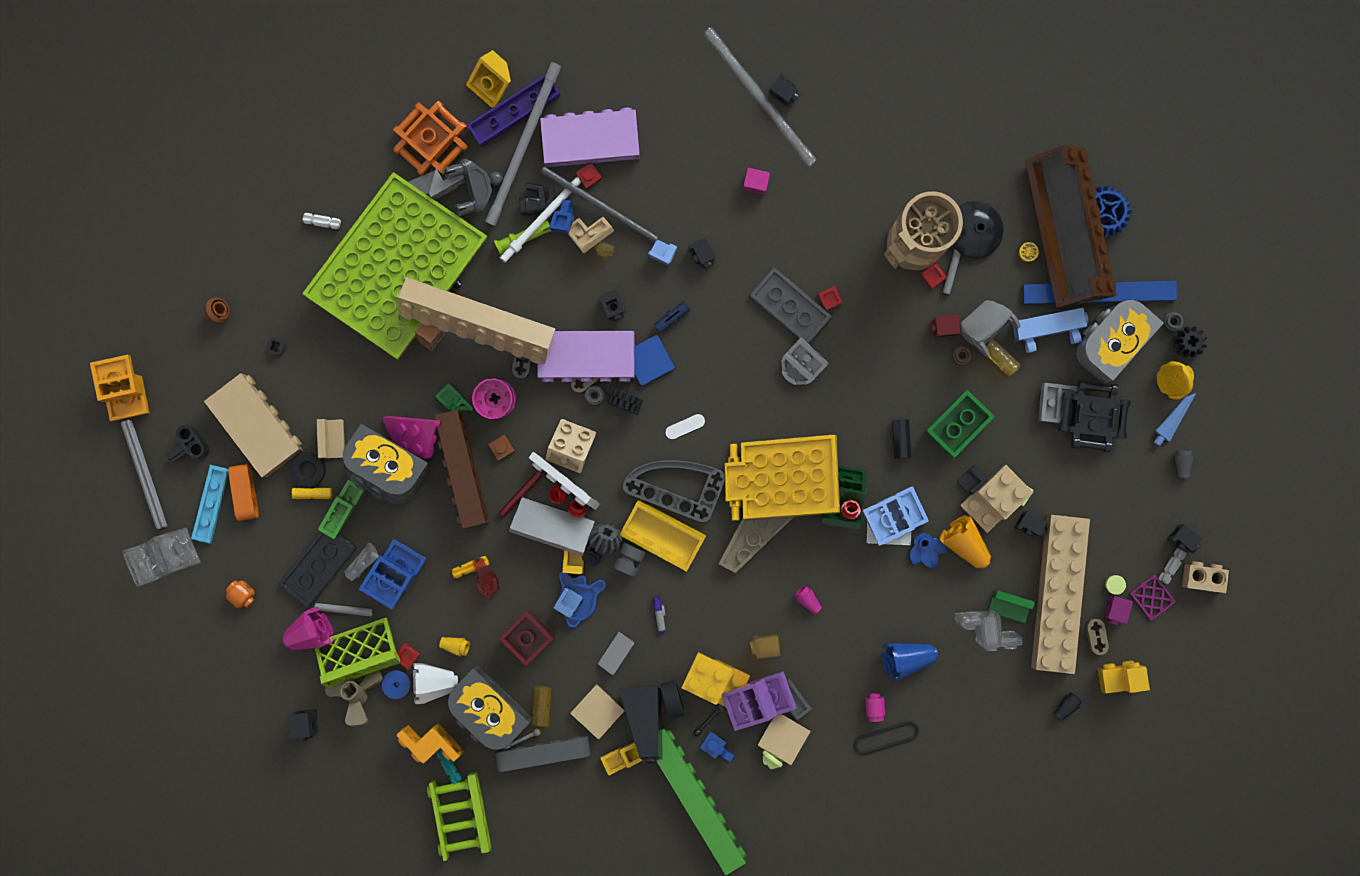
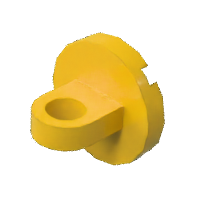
M1175 361L1168 362L1160 367L1156 376L1160 391L1163 394L1166 393L1168 398L1175 400L1188 396L1193 387L1194 372L1192 368Z

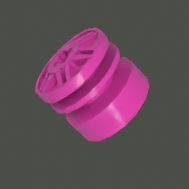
M493 378L486 379L476 386L472 395L474 408L481 416L495 419L509 415L515 408L517 397L510 383L502 379ZM494 394L496 396H500L498 404L496 403V401H492V398H494Z

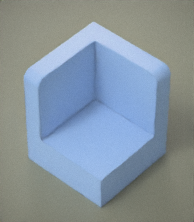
M656 240L652 250L648 253V257L669 267L677 251V246L671 243L668 245L660 240Z

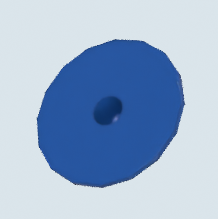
M399 670L387 673L382 681L384 694L392 699H401L406 696L411 686L409 677Z

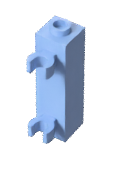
M1083 308L1019 320L1021 324L1019 329L1012 326L1015 342L1024 340L1026 353L1036 351L1034 338L1069 331L1071 344L1079 343L1082 341L1079 329L1087 327V312H1084Z

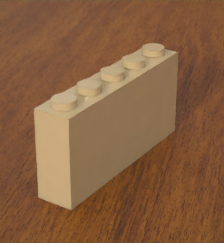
M240 373L204 402L262 478H267L303 450L300 447L302 443L295 435L292 436L288 431L290 427L284 420L281 421L277 415L279 413L275 407L268 405L265 401L267 399L266 395L261 390L258 391L254 386L256 383L250 375L246 376Z

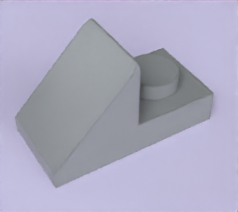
M436 169L429 195L432 199L437 200L465 184L466 181L463 175L444 181Z

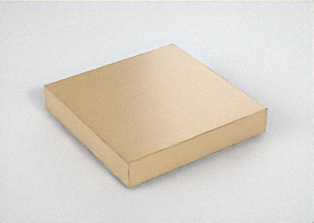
M596 684L570 714L597 739H600L625 710Z
M779 714L773 717L758 746L792 765L811 731L786 716Z

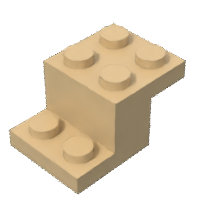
M1004 465L973 495H969L959 506L985 533H988L1000 520H1006L1033 492L1007 465Z

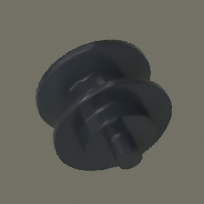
M588 545L585 548L582 560L588 565L595 566L600 563V558L603 554L601 551L595 552V548Z

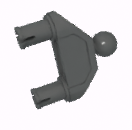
M462 159L459 164L444 167V172L452 171L445 174L447 179L460 175L465 177L471 199L470 201L455 205V210H459L456 211L458 216L471 212L481 213L492 193L491 185L497 187L503 182L501 173L495 171L488 177L485 170L468 159Z

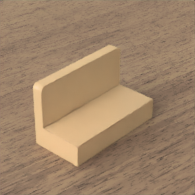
M317 419L318 458H343L345 448L344 420Z

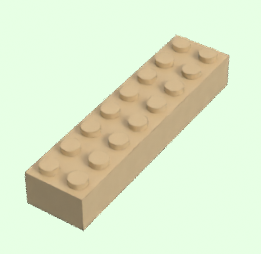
M407 277L398 295V314L406 319H415L423 325L438 327L443 332L450 331L461 338L473 339L478 344L493 346L498 351H508L516 357L528 358L536 364H546L553 345L555 328Z
M1046 515V522L1048 523L1045 526L1047 531L1044 534L1031 668L1075 674L1090 519Z

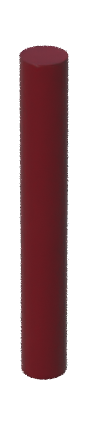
M537 470L499 513L505 517L543 474Z

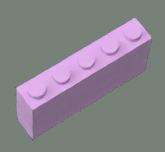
M622 108L620 111L614 112L611 109L602 110L601 113L585 111L581 115L565 113L564 116L559 117L550 114L546 115L545 118H540L544 164L546 167L640 159L636 110H632V108Z
M555 331L553 345L546 364H538V378L543 379V382H554V379H562V382H573V378H581V382H592V378H600V382H611V379H619V382H630V379H635V332Z

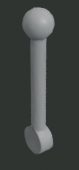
M535 729L532 733L511 742L508 746L504 747V750L533 736H539L541 731Z

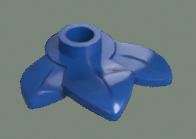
M920 533L914 539V547L911 549L909 557L913 565L922 561L925 566L934 569L938 564V555L946 553L947 547L942 544L939 538H932L928 533ZM927 540L926 545L922 546V541Z

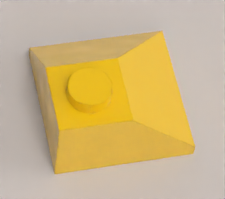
M493 50L479 58L466 83V86L491 108L498 105L511 82L507 62Z

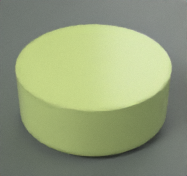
M1112 575L1106 579L1105 588L1109 593L1118 595L1125 590L1126 583L1121 576Z

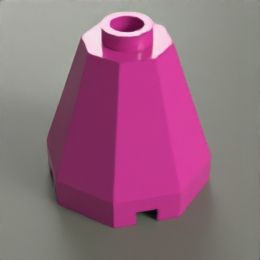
M318 607L305 611L284 632V645L291 650L320 648L332 643L333 638L330 639V635L333 634V628L325 613L320 614Z

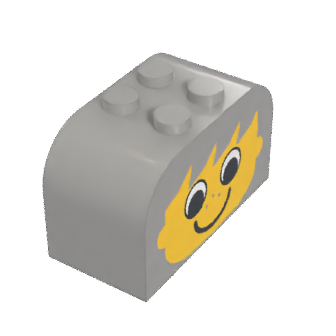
M1135 300L1123 301L1102 311L1095 318L1097 322L1085 329L1083 332L1085 336L1077 345V359L1102 384L1111 382L1164 322L1142 303Z

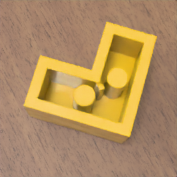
M1124 661L1119 666H1115V663L1104 664L1103 668L1097 669L1100 689L1103 693L1121 691L1133 693L1150 690L1147 668L1140 665L1139 662Z

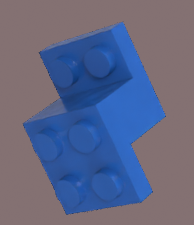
M393 539L385 554L377 558L359 590L393 610L402 594L409 590L428 558L398 540Z

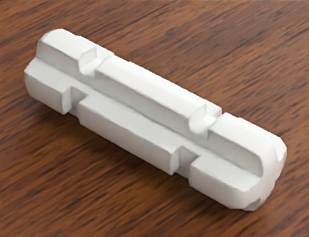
M304 213L303 222L305 224L311 225L313 223L315 226L340 229V219H331L321 215L313 216L310 213Z

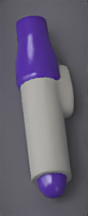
M659 596L653 597V606L658 631L664 634L666 630L663 617L665 616L664 605L660 602Z

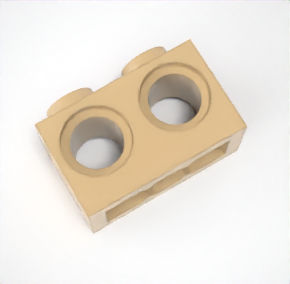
M1191 561V565L1184 564L1182 587L1226 593L1229 570L1222 569L1223 565L1211 564L1210 567H1203L1202 562ZM1197 570L1199 578L1195 581L1192 575ZM1214 573L1218 575V581L1216 583H1213L1212 581V575Z

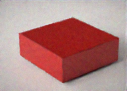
M934 263L920 274L930 289H933L947 278L937 263Z
M835 286L817 294L825 311L843 304Z
M406 642L397 652L400 664L408 670L420 656V653Z

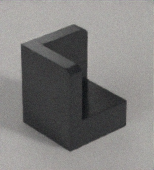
M973 465L957 480V483L969 495H973L989 478L977 465Z

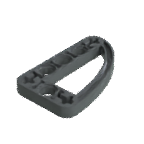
M680 460L655 461L639 466L629 473L623 482V490L629 495L696 521L707 522L712 516L724 485L725 474L719 469L695 462ZM660 468H682L709 474L698 502L636 478L647 471ZM716 473H720L722 481H718L715 486L719 487L718 491L707 487L708 483L713 484L714 479L711 476L716 475ZM631 481H635L634 485L640 487L641 483L644 484L641 489V495H637L638 490L632 489L631 492L628 491L629 488L626 484L631 483ZM648 487L653 488L655 491L654 497L650 499L644 496V490ZM708 490L715 493V499L711 502L704 498V494ZM666 494L671 495L673 498L672 504L668 506L662 503V497ZM683 501L689 502L691 506L690 510L686 513L682 512L679 508ZM694 504L698 505L697 510L707 509L708 517L700 519V515L694 513V517L691 516Z

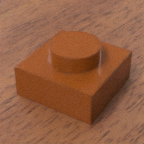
M505 434L488 444L498 461L515 451Z

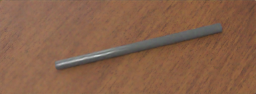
M544 166L541 170V174L653 243L657 240V235Z

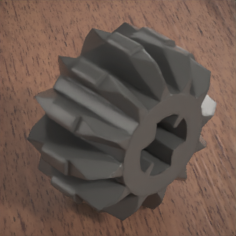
M601 522L597 526L594 525L589 534L590 547L595 548V552L601 551L602 554L607 552L611 555L613 551L616 552L622 541L620 530L615 529V525L609 526L608 522L605 525Z

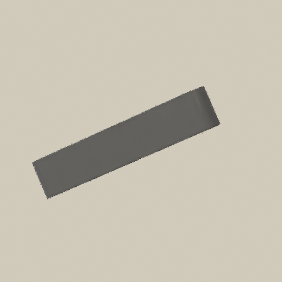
M585 735L494 752L497 771L504 772L588 757L591 755L588 736Z

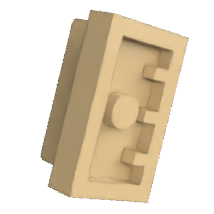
M561 419L549 444L545 460L581 474L596 432Z

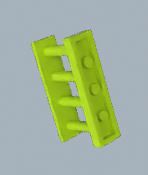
M477 772L469 773L468 779H465L463 782L437 787L436 780H432L427 787L428 797L432 798L440 844H438L439 856L443 857V861L448 860L450 857L449 852L478 847L481 848L482 853H487L492 848ZM463 789L470 790L471 798L468 801L440 805L438 794ZM468 808L474 810L475 817L472 820L444 825L443 813ZM473 827L478 831L476 839L452 844L447 843L446 833Z

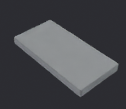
M522 497L509 532L583 556L595 521L583 517H574L568 512Z

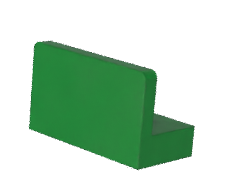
M994 590L988 612L1025 623L1029 609H1033L1035 602Z

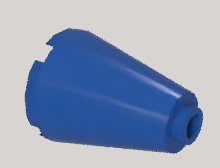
M885 643L882 647L885 648V652L882 653L883 666L886 674L892 676L890 678L892 682L899 681L934 664L938 658V651L931 644Z

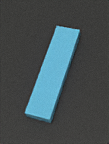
M210 465L191 537L192 540L212 543L229 477L227 468Z

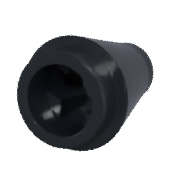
M1072 692L1068 695L1065 694L1054 714L1063 721L1081 708L1082 701Z

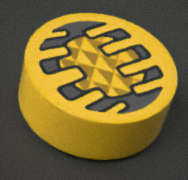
M1031 242L1024 243L1018 251L1020 259L1024 262L1035 260L1039 254L1038 247Z

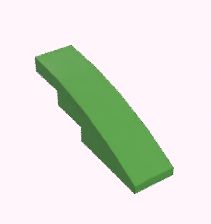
M350 479L347 480L339 496L335 498L318 528L319 531L333 539L340 533L367 491L366 489L364 491L358 489Z

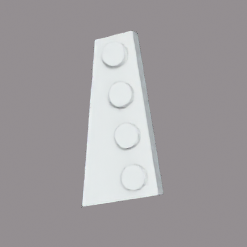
M535 452L530 455L529 458L533 461L532 466L540 472L542 469L548 473L546 477L554 483L556 481L561 483L562 486L560 488L567 494L572 492L576 495L575 500L582 506L587 504L595 510L598 508L600 503L588 496L586 492L573 484L571 480Z

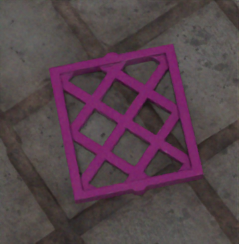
M1155 574L1141 582L1138 587L1129 593L1150 621L1165 612L1166 609L1176 602ZM1153 579V586H1146V583ZM1156 581H1157L1158 584L1161 586V588H1160V587H1155V586H1156ZM1139 588H1143L1142 595L1135 594ZM1146 588L1152 589L1151 596L1145 595ZM1155 589L1162 590L1161 597L1154 596ZM1164 591L1169 598H1164ZM1136 596H1137V597H1142V598H1141V603H1140L1139 600L1136 598ZM1144 598H1151L1150 605H1144ZM1154 599H1160V607L1153 606ZM1163 600L1170 601L1166 607H1163ZM1144 607L1150 608V612L1148 613ZM1153 608L1159 609V612L1155 615H1152Z

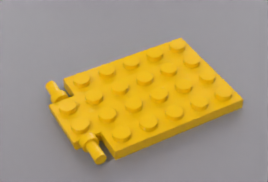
M836 435L741 443L742 462H740V458L737 455V444H730V457H728V463H724L725 501L729 502L732 521H739L741 501H743V519L745 520L840 513Z

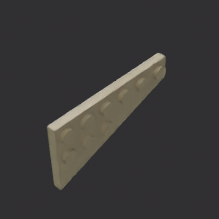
M795 516L750 520L742 518L718 564L736 573Z

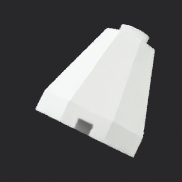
M413 663L414 669H417L413 670V691L416 697H418L414 698L415 704H424L447 695L458 685V677L454 676L453 671L423 663Z

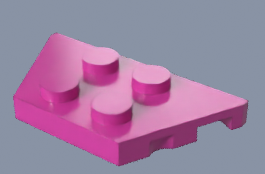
M397 416L382 417L393 443L419 458L427 459L432 457L433 446L437 438L434 433L436 427L440 425L439 420Z

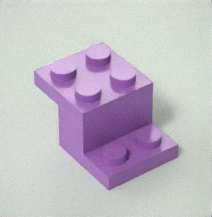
M783 671L722 693L735 731L769 721L776 715L797 708Z

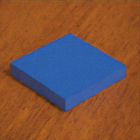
M658 335L635 346V375L641 386L675 369Z

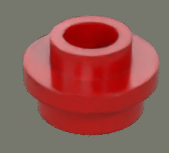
M556 485L549 491V498L555 504H563L566 500V492L560 488L561 485Z
M573 500L568 505L567 510L574 517H583L587 512L586 504L582 506L576 500Z
M849 500L843 503L841 513L845 518L855 519L860 515L861 509L856 501Z

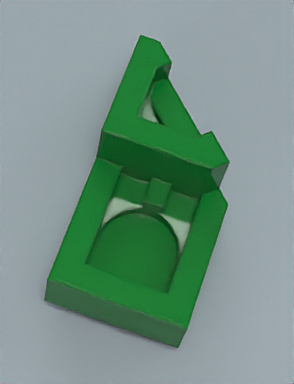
M449 382L435 395L448 410L472 411L474 409Z

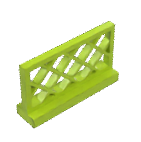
M387 617L331 636L330 639L333 638L334 644H329L332 647L327 656L321 653L320 648H315L321 672V684L326 688L401 663L396 652ZM384 624L385 631L383 635L375 634L377 626ZM365 631L369 633L365 641L362 643L356 640L358 634ZM372 635L380 639L375 649L367 645ZM348 638L350 641L345 649L337 646L341 639ZM383 641L389 643L390 651L384 653L378 651ZM354 642L362 645L356 655L349 652ZM365 647L373 651L367 659L360 657ZM336 648L343 651L338 661L330 658ZM347 654L355 657L350 665L342 664ZM328 661L336 663L333 671L326 673L325 666Z

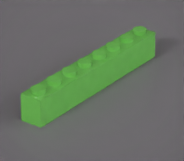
M663 727V760H657V763L725 875H728L746 863L744 857L747 855L741 846L737 847L734 842L736 837L732 830L726 829L724 825L726 820L721 812L717 814L714 809L716 804L712 797L706 796L704 792L706 787L701 779L697 780L694 773L696 771L690 762L687 764L683 758L686 756L681 746L677 747L673 741L676 739L670 729L666 730Z

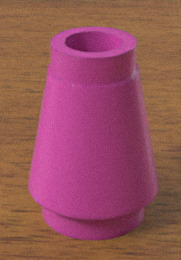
M803 586L795 593L796 601L812 612L813 615L822 609L811 588Z

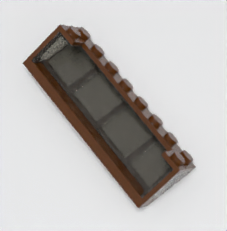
M1062 145L1025 160L1056 308H1068L1117 296L1116 283L1113 280L1112 265L1109 262L1108 246L1104 239V228L1099 216L1100 209L1096 202V191L1093 187L1092 172L1089 169L1088 154L1085 147Z

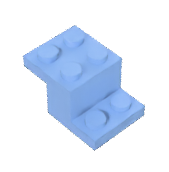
M913 486L862 510L878 546L915 530V527L929 521Z

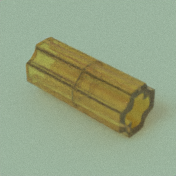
M994 339L986 344L990 353L988 358L1009 377L1021 366V363Z
M535 686L533 726H549L551 686Z

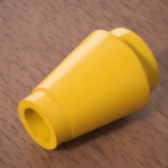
M442 637L439 647L461 657L467 655L470 642L465 638Z

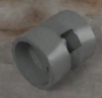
M623 542L619 552L621 556L616 558L613 568L636 577L639 570L638 563L643 561L646 552Z

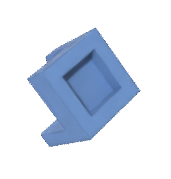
M566 587L555 604L554 609L571 618L583 597Z

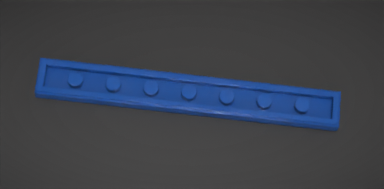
M1176 281L1115 282L1117 296L1089 303L1123 302L1126 300L1138 302L1177 300ZM1073 283L1076 297L1092 293L1090 283ZM1052 284L1022 285L1023 304H1056Z

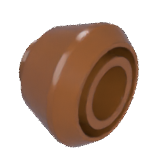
M213 297L207 301L204 307V315L207 320L222 323L229 317V307L224 300Z

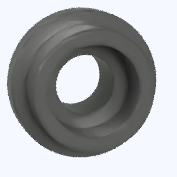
M1170 312L1164 318V325L1170 331H1177L1183 326V317L1177 312ZM1172 318L1176 321L1175 325L1170 323Z
M591 386L586 390L585 399L589 404L598 405L603 401L604 393L600 387ZM593 392L598 393V397L596 399L591 398V394Z

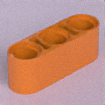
M250 464L230 466L228 473L237 521L258 518V505Z

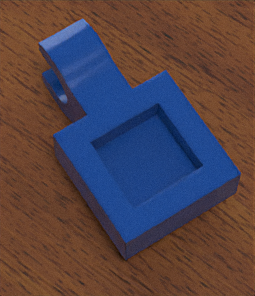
M563 199L560 211H554L549 227L551 231L569 234L574 219L572 214L574 205H571V200Z
M710 731L700 746L702 750L715 759L720 754L724 759L731 762L734 757L732 752L724 748L727 742L712 731Z

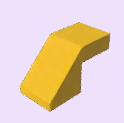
M635 742L600 757L608 775L643 761L639 758Z

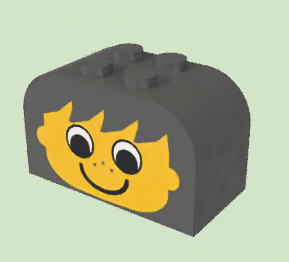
M360 424L343 451L344 467L348 478L355 483L354 485L362 491L366 489L372 493V497L379 501L383 499L394 505L408 502L428 475L427 462L363 424Z
M478 665L458 683L449 695L448 706L452 715L457 719L456 723L462 729L467 728L471 732L470 736L477 743L480 741L490 749H502L508 746L533 719Z

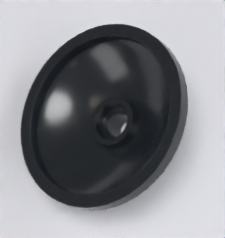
M970 201L960 205L963 226L960 236L952 246L960 254L969 258H982L990 255L999 247L1003 238L1004 228L1000 215L992 206L984 202ZM978 224L982 226V231L978 230Z

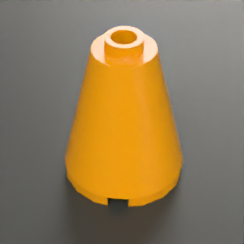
M964 515L949 524L951 528L948 531L945 529L942 531L939 538L942 544L972 566L983 569L989 565L991 555L970 516Z

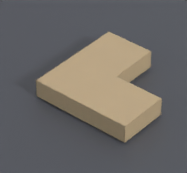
M604 217L588 228L578 218L572 223L568 235L584 254L614 232V229Z

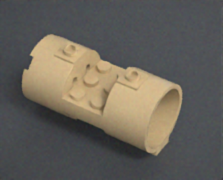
M924 192L911 199L888 232L887 250L884 256L893 268L896 269L900 266L903 269L920 271L932 266L960 236L963 218L959 206L952 198L940 192Z

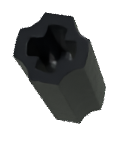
M909 419L893 420L894 459L911 458Z

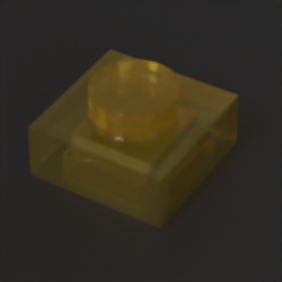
M602 241L594 246L597 254L603 257L613 256L615 251L614 246Z

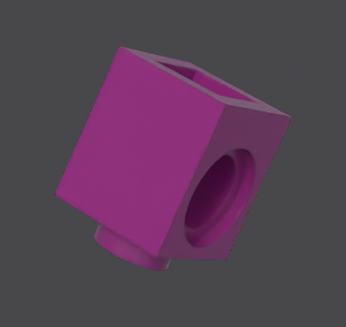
M1109 595L1104 618L1109 619L1108 623L1114 625L1127 624L1133 601Z

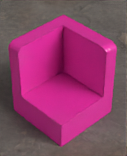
M748 168L743 190L765 195L770 173Z

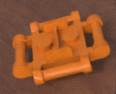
M437 101L429 110L417 102L416 108L399 126L396 125L392 129L402 138L393 151L397 155L400 154L417 169V173L421 176L425 175L431 166L443 175L445 173L444 167H448L462 151L468 148L458 138L467 129V125L456 119L444 108V104L440 101ZM440 113L455 129L453 131L449 129L435 114ZM421 114V116L409 127V125ZM455 142L457 146L439 164L436 160ZM408 144L426 160L423 164L405 149Z

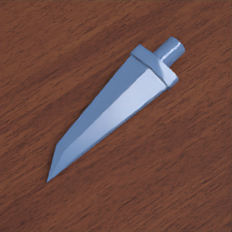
M1196 393L1185 397L1162 424L1156 428L1155 432L1158 436L1153 442L1155 445L1160 447L1164 440L1167 442L1171 441Z

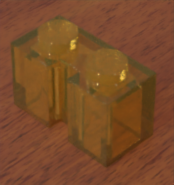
M776 633L753 636L754 641H750L752 655L755 654L757 659L781 656L779 639Z

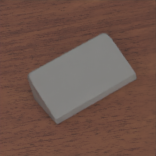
M618 632L598 662V665L614 675L635 642L621 632Z

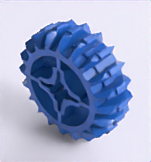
M1105 185L1104 188L1098 186L1095 190V197L1100 214L1104 209L1112 207L1107 214L1104 213L1100 216V219L1105 220L1107 224L1110 223V225L1102 224L1104 237H1107L1108 234L1114 236L1116 232L1120 233L1122 228L1128 226L1126 221L1131 220L1128 214H1131L1133 210L1127 207L1131 205V202L1126 203L1125 200L1128 196L1122 197L1123 190L1116 192L1115 186L1111 190L1108 185ZM1101 197L1110 198V199H1112L1114 202H1113V203H1109V202H1107L1105 199H1102ZM1117 207H1119L1120 212L1118 221L1116 219L1117 216L1115 214V209ZM1084 208L1080 209V213L1085 214ZM1083 215L1080 220H1086V215Z

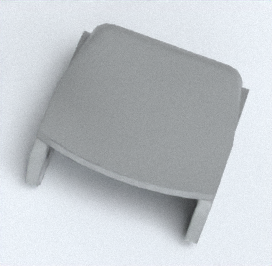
M986 300L960 323V334L980 353L988 357L990 353L985 344L1008 324L1017 329L1020 328L1021 324L1011 310L994 301Z

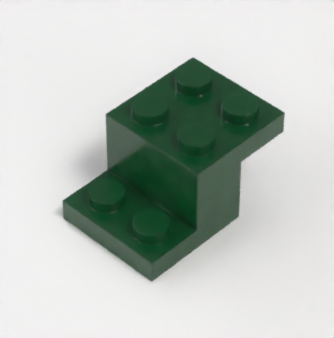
M838 466L840 513L822 514L821 524L860 530L861 512L857 518L847 519L842 515L841 507L844 502L853 500L859 504L862 511L866 495V470Z

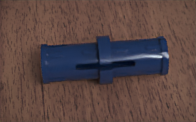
M682 301L673 310H668L666 315L653 325L661 334L673 323H678L677 320L691 311V309Z

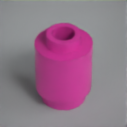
M869 693V696L865 697L868 721H884V716L886 715L884 696H880V693Z

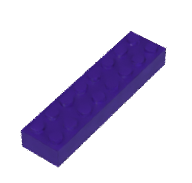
M546 74L467 124L481 147L530 116L545 81ZM554 84L545 106L560 97V93Z

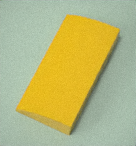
M640 499L636 502L620 533L625 539L686 572L706 537L701 532Z

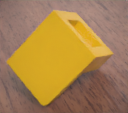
M564 550L563 573L583 574L584 561L582 556Z

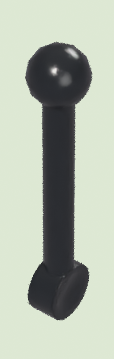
M718 704L711 716L699 728L694 730V735H701V731L719 712H722L724 707Z

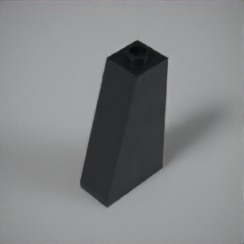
M658 686L620 688V695L639 758L648 764L657 763V760H663L661 689Z

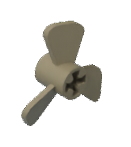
M380 671L367 674L359 685L354 681H347L330 688H325L327 696L342 697L349 702L345 718L347 725L351 727L363 726L368 722L362 706L367 700L366 690L380 683L383 676Z

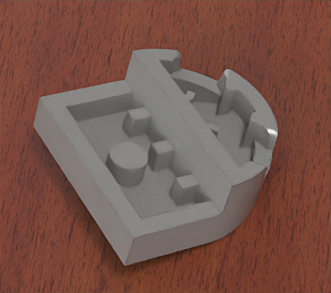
M802 337L790 348L781 361L783 376L794 385L809 384L829 364Z

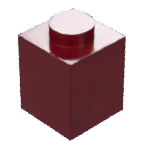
M959 315L934 317L933 322H930L931 333H934L935 338L959 335L961 333Z

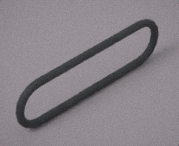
M907 721L857 737L854 742V748L859 754L864 755L914 740L918 736L919 727L916 723ZM907 724H912L916 728V734L908 739L865 752L860 751L857 747V742L861 738Z

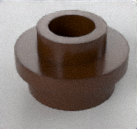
M959 346L953 352V360L959 365H966L972 359V352L966 346ZM960 352L965 354L964 359L959 358Z

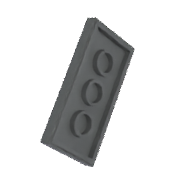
M775 267L749 295L750 298L798 339L802 337L808 344L832 317Z

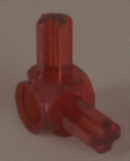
M478 558L473 561V566L478 575L476 583L481 595L484 598L488 597L490 600L493 598L492 595L500 589V584L495 573L488 571L483 558Z

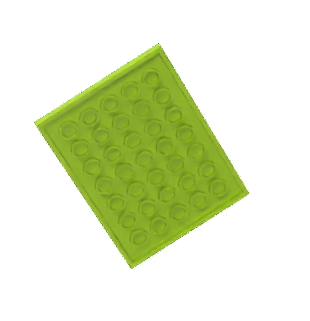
M393 172L302 294L399 360L416 337L415 331L421 325L418 320L406 319L398 314V295L406 277L449 292L488 237Z

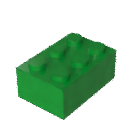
M965 390L924 433L952 459L995 416L968 390Z

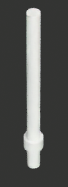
M576 177L571 183L578 187L581 180ZM565 188L522 235L509 244V248L500 259L506 263L514 253H518L527 239L561 205L563 199H566L572 192Z

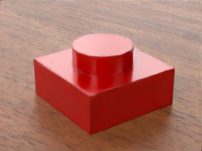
M591 162L576 172L577 177L586 189L602 180L601 175Z

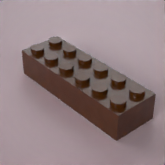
M453 410L434 415L435 420L440 421V425L436 427L435 431L439 433L440 439H437L440 451L443 450L445 458H442L444 469H447L449 472L447 482L449 488L453 489L454 495L451 498L453 506H457L459 514L456 515L458 525L462 526V529H468L490 523L463 412Z

